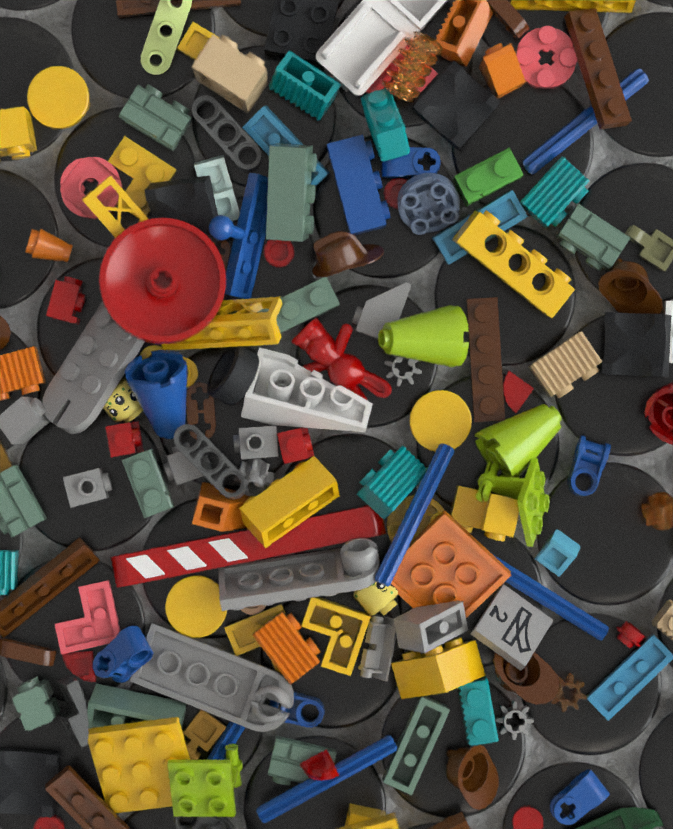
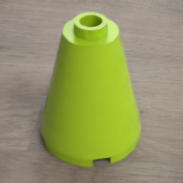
M448 305L385 323L383 329H380L378 333V342L386 354L447 367L461 366L466 359L469 342H463V332H469L468 323L461 307Z
M541 404L478 431L475 437L479 439L475 443L486 463L491 462V465L496 463L499 466L502 474L498 477L519 478L529 467L531 458H536L561 429L560 421H562V417L555 407Z

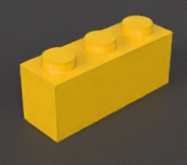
M313 456L309 460L299 463L292 472L283 478L273 481L266 490L257 496L247 499L243 506L239 508L243 524L266 548L338 498L340 495L337 480Z

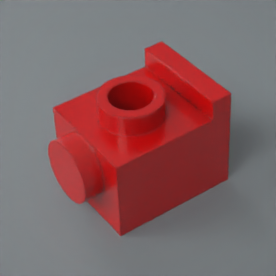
M67 276L64 277V281L55 280L46 316L79 325L81 319L75 317L76 311L82 312L86 294L81 293L83 281Z
M139 421L106 426L111 457L144 452Z
M302 427L277 433L284 464L314 456L308 428Z

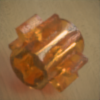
M657 492L649 496V504H642L646 525H652L657 530H668L673 527V497L665 492Z
M569 673L567 679L563 680L557 675L559 691L555 698L550 701L551 704H556L560 701L562 712L567 710V706H573L578 710L577 702L579 699H587L586 695L580 693V688L585 683L578 681L575 684L572 673ZM566 685L570 689L574 688L571 691L573 697L567 699L565 696L560 697L563 694L562 688Z

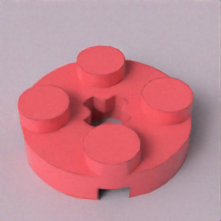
M552 26L531 30L521 39L516 50V56L525 78V83L531 87L538 89L557 88L563 85L575 70L577 56L571 38L563 31ZM540 51L545 53L550 51L553 54L551 59L554 63L551 66L547 63L541 65L538 62L541 58Z
M100 157L80 158L70 163L64 170L60 180V192L66 207L79 217L98 219L81 199L85 196L84 192L86 191L83 184L86 181L92 183L96 180L99 182V185L111 175L123 189L119 173L114 166ZM109 185L96 197L104 206L116 207L119 194Z

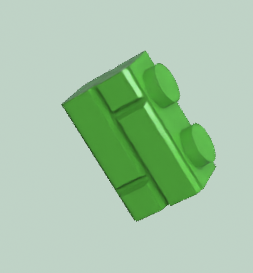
M508 148L457 174L452 180L467 207L504 188L506 185L514 183L524 175L511 149Z

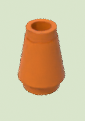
M41 228L40 231L32 229L25 253L31 254V258L68 263L73 245Z

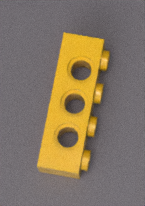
M486 210L482 214L481 212L474 211L453 237L452 241L544 315L553 318L575 290L568 284L571 278L558 268L552 271L547 267L545 263L548 260L535 249L529 252L521 246L524 240L512 230L505 233L498 227L500 221ZM495 234L498 238V246L493 251H487L485 240L489 235ZM514 254H519L522 258V264L517 270H511L509 267V259ZM543 273L545 284L542 288L535 289L532 280L536 274Z

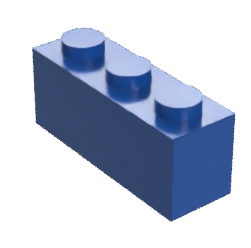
M362 134L328 143L327 151L349 233L358 235L385 228L387 225L386 219L391 217L387 201H380L378 190L383 189L379 171H372L370 160L375 159L371 141L365 142Z

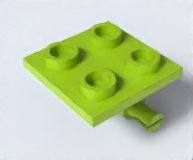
M531 458L525 478L496 477L499 466L496 463H492V465L491 462L487 463L484 474L480 475L478 480L479 489L476 499L480 502H483L484 499V502H487L491 492L517 499L526 545L533 547L536 535L541 534L543 513L548 512L550 503L549 495L544 492L545 474L543 471H540L538 458Z
M237 744L225 746L227 760H168L174 817L236 816L234 788L242 785L240 771L243 769L242 761L238 755Z

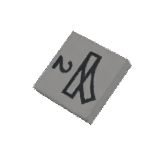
M503 584L472 630L471 635L519 670H522L552 624L553 619Z

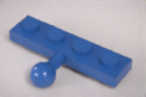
M249 173L237 226L233 225L231 219L224 215L214 217L209 223V232L213 238L217 240H226L229 237L234 238L226 270L225 295L239 299H251L266 236L268 177L260 174Z

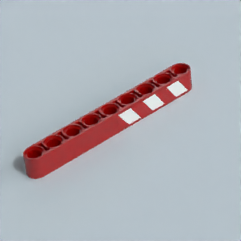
M367 505L309 517L266 548L247 529L111 557L116 588L346 543L355 538H371L387 533L384 520Z

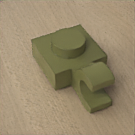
M630 225L625 234L630 237L631 242L642 247L638 256L660 271L665 272L673 260V239L658 229H654L651 235H648L637 226Z

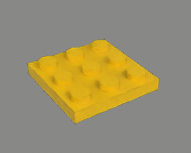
M179 717L88 728V744L105 803L115 813L172 806L168 760H190Z

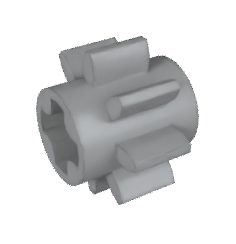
M393 355L395 358L393 362H384L386 366L391 367L392 371L386 375V378H391L392 376L398 378L397 386L401 385L402 379H407L412 385L414 381L411 376L414 373L422 374L420 369L415 368V363L419 360ZM403 359L408 360L407 365L412 367L411 372H406L404 376H400L399 370L395 368V363H401Z
M254 458L247 460V462L242 461L238 469L247 481L245 494L248 496H257L266 490L274 480L275 473L268 472L269 464L262 459ZM235 477L234 482L241 483L240 479Z
M513 700L511 707L506 708L504 705H500L503 713L502 716L495 717V721L503 723L499 730L501 735L509 731L511 732L512 739L516 740L517 733L529 734L526 725L527 723H533L534 720L531 717L525 716L529 710L527 705L519 709L516 700ZM516 712L522 720L516 722V727H512L506 720L507 718H512V714Z

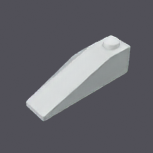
M259 347L257 354L259 357L258 370L250 388L245 394L241 417L269 425L366 432L372 408L371 402L341 385L335 386L322 378L323 375L316 370L311 372L298 364L297 359L290 355Z

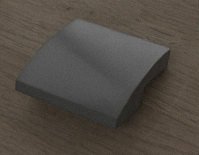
M65 676L57 680L56 683L69 709L58 714L70 741L82 748L88 742L89 723L86 703L78 680Z

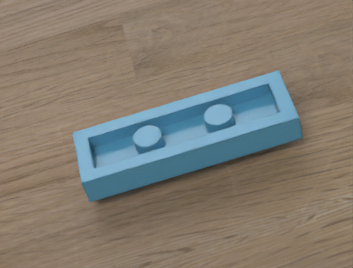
M263 106L242 127L268 155L269 146L276 143L303 145L267 106ZM318 159L316 171L312 172L311 184L315 185V187L330 173Z
M509 190L476 210L482 214L487 210L500 221L498 227L503 231L528 217L513 190ZM472 213L432 237L448 265L467 254L452 239ZM489 235L486 238L485 243L490 239L494 238L496 235Z
M651 634L641 644V647L636 648L586 696L590 703L608 721L673 660V654L654 634Z

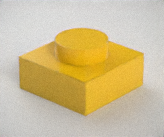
M192 22L177 50L196 61L211 36L216 35Z

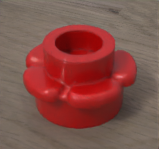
M625 621L621 627L617 626V630L620 632L617 638L629 648H632L634 645L637 647L642 646L640 642L644 639L645 635L628 621Z

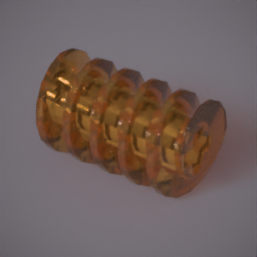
M419 31L413 32L416 35L415 38H404V41L410 48H399L398 52L404 57L403 60L393 59V64L399 69L398 71L390 69L387 71V74L393 79L392 82L383 80L381 83L391 94L409 102H413V98L419 96L420 90L418 87L425 85L426 80L424 76L430 75L432 71L430 66L436 64V55L441 54L443 51V47L439 42Z

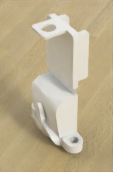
M362 0L317 51L316 60L324 67V72L342 84L341 87L346 92L349 90L354 95L361 96L409 44L414 36L425 28L448 0Z

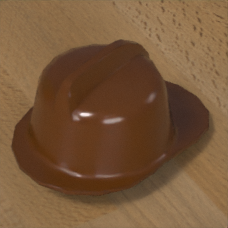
M333 232L313 243L317 263L313 267L312 273L316 277L322 278L335 275L344 270L364 266L380 259L384 254V249L375 244L362 245L357 237L349 232Z
M618 258L610 270L601 276L598 282L599 291L618 313L660 314L663 309L662 298L649 282L646 270L638 263L623 261L621 258Z
M535 651L522 670H519L495 652V675L501 687L516 693L526 702L536 705L546 704L555 698L559 691L557 674Z
M474 745L471 748L461 747L456 751L448 750L446 752L448 758L446 777L448 781L460 790L471 808L478 810L486 808L496 796L499 786V775L488 751L483 745Z

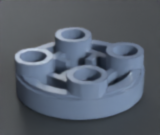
M423 173L412 177L402 186L398 194L397 206L403 222L411 228L412 232L422 235L428 232L439 231L455 223L458 219L460 200L455 185L448 178L436 173Z

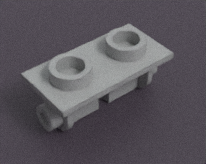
M375 614L369 620L365 642L369 643V648L363 649L361 664L358 669L361 670V677H373L388 681L397 637L394 619Z

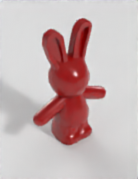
M315 318L291 340L294 345L299 346L314 360L302 367L311 372L314 370L317 372L327 370L328 376L335 386L341 385L367 401V397L358 384H361L374 395L381 398H386L391 394L392 388L386 380L365 370L362 362L356 356L344 353L353 330L350 324H343L335 341L319 319Z

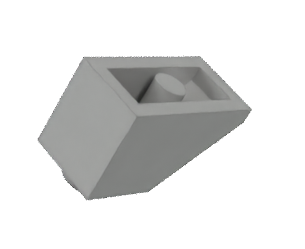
M405 282L367 300L364 308L358 306L352 321L353 324L357 325L355 332L378 340V333L380 329H383L385 323L400 319L412 284Z
M463 601L416 607L394 618L399 648L427 653L468 630Z

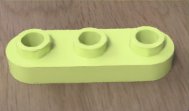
M170 0L159 1L141 53V64L148 73L158 75L169 69L188 17L192 0H182L183 2L179 6L172 5ZM163 25H169L172 28V33L170 35H163L160 28ZM158 54L161 56L162 62L160 64H153L150 57Z

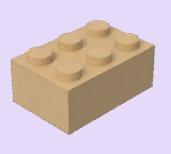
M212 35L192 65L196 81L248 114L268 84L267 71L263 66L265 62L250 52L247 56L239 52L237 49L238 45L228 37L222 35L219 39Z

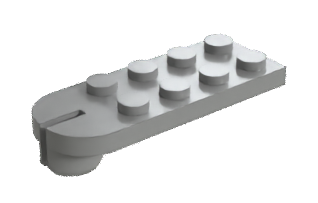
M103 301L50 382L43 396L42 405L46 410V418L69 434L81 433L95 421L125 374L127 365L136 357L145 342L122 330L108 314Z
M355 538L347 541L342 548L218 568L221 610H241L245 607L258 605L269 606L277 602L302 601L306 598L334 596L338 593L367 588L376 582L375 576L380 568L377 545L368 538Z
M151 623L146 640L153 650V657L132 675L130 682L258 732L274 730L287 720L290 713L264 703L266 698L281 703L283 707H293L294 692L292 685L289 684L280 672L202 641L187 637L156 623Z

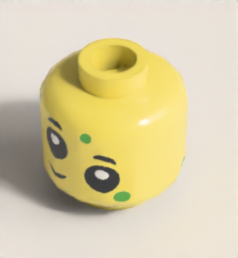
M126 377L120 380L103 407L115 422L124 421L129 423L143 411L129 387Z
M375 582L373 585L353 593L354 599L368 615H375L381 612L384 616L397 605L394 599L398 596V590L391 584L387 587Z

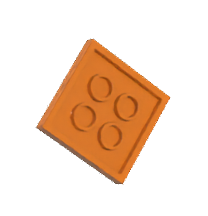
M444 510L411 541L391 585L398 590V595L412 608L463 601L467 618L511 576V571Z

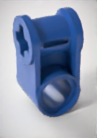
M410 147L409 154L385 162L382 161V178H409L423 173L437 174L441 165L440 156L432 148ZM424 155H430V160L436 162L435 165L430 166L428 171L423 170V165L418 164V161L424 159Z
M581 435L579 437L573 455V463L567 478V486L572 494L587 496L596 491L602 471L609 457L611 444L601 445L586 440V436ZM586 450H587V451H590V452H593V453H596V454H598V455H594V454L588 453V452H586ZM579 474L587 475L590 480V486L586 491L579 490L575 485V479Z
M129 626L123 629L114 640L95 656L93 671L98 677H111L113 681L124 683L140 667L151 660L153 650L140 627Z
M293 691V707L286 708L281 706V710L290 713L284 723H292L310 728L317 726L325 714V708L321 700ZM270 700L269 705L276 708L279 707L278 702ZM307 704L315 705L318 708L319 716L313 720L306 719L302 714V708Z
M587 769L552 798L549 805L550 812L561 824L572 825L606 800L610 793L591 769ZM565 803L569 806L568 808L571 812L568 815L562 812L561 804Z

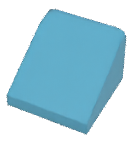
M556 529L539 551L535 560L560 577L577 557L581 547L560 530Z

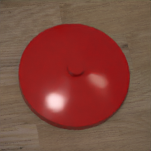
M153 218L130 226L111 243L101 264L100 292L108 314L126 333L149 343L172 344L197 335L212 322L224 299L226 272L217 247L201 230L177 219Z

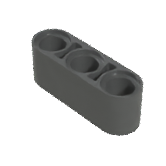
M207 95L198 97L192 105V114L198 125L241 171L248 173L257 170L262 162L261 150L216 99ZM203 104L212 105L215 108L213 116L208 119L201 118L198 115L200 106ZM224 127H232L236 131V135L233 140L225 142L219 139V131ZM247 149L253 150L257 155L255 162L250 165L243 164L239 160L241 152Z
M185 424L177 428L174 433V443L189 461L223 496L232 500L242 497L247 490V481L242 473L197 427ZM194 432L197 435L196 444L189 448L183 447L181 444L183 434ZM208 454H215L219 458V464L213 470L204 469L202 464L204 457ZM231 476L238 477L241 481L239 490L234 493H229L224 489L225 480Z

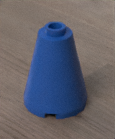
M156 350L151 352L152 357L143 360L142 355H140L127 365L125 369L126 381L156 435L165 439H173L177 428L185 425L188 366L186 360H183V356L179 352Z

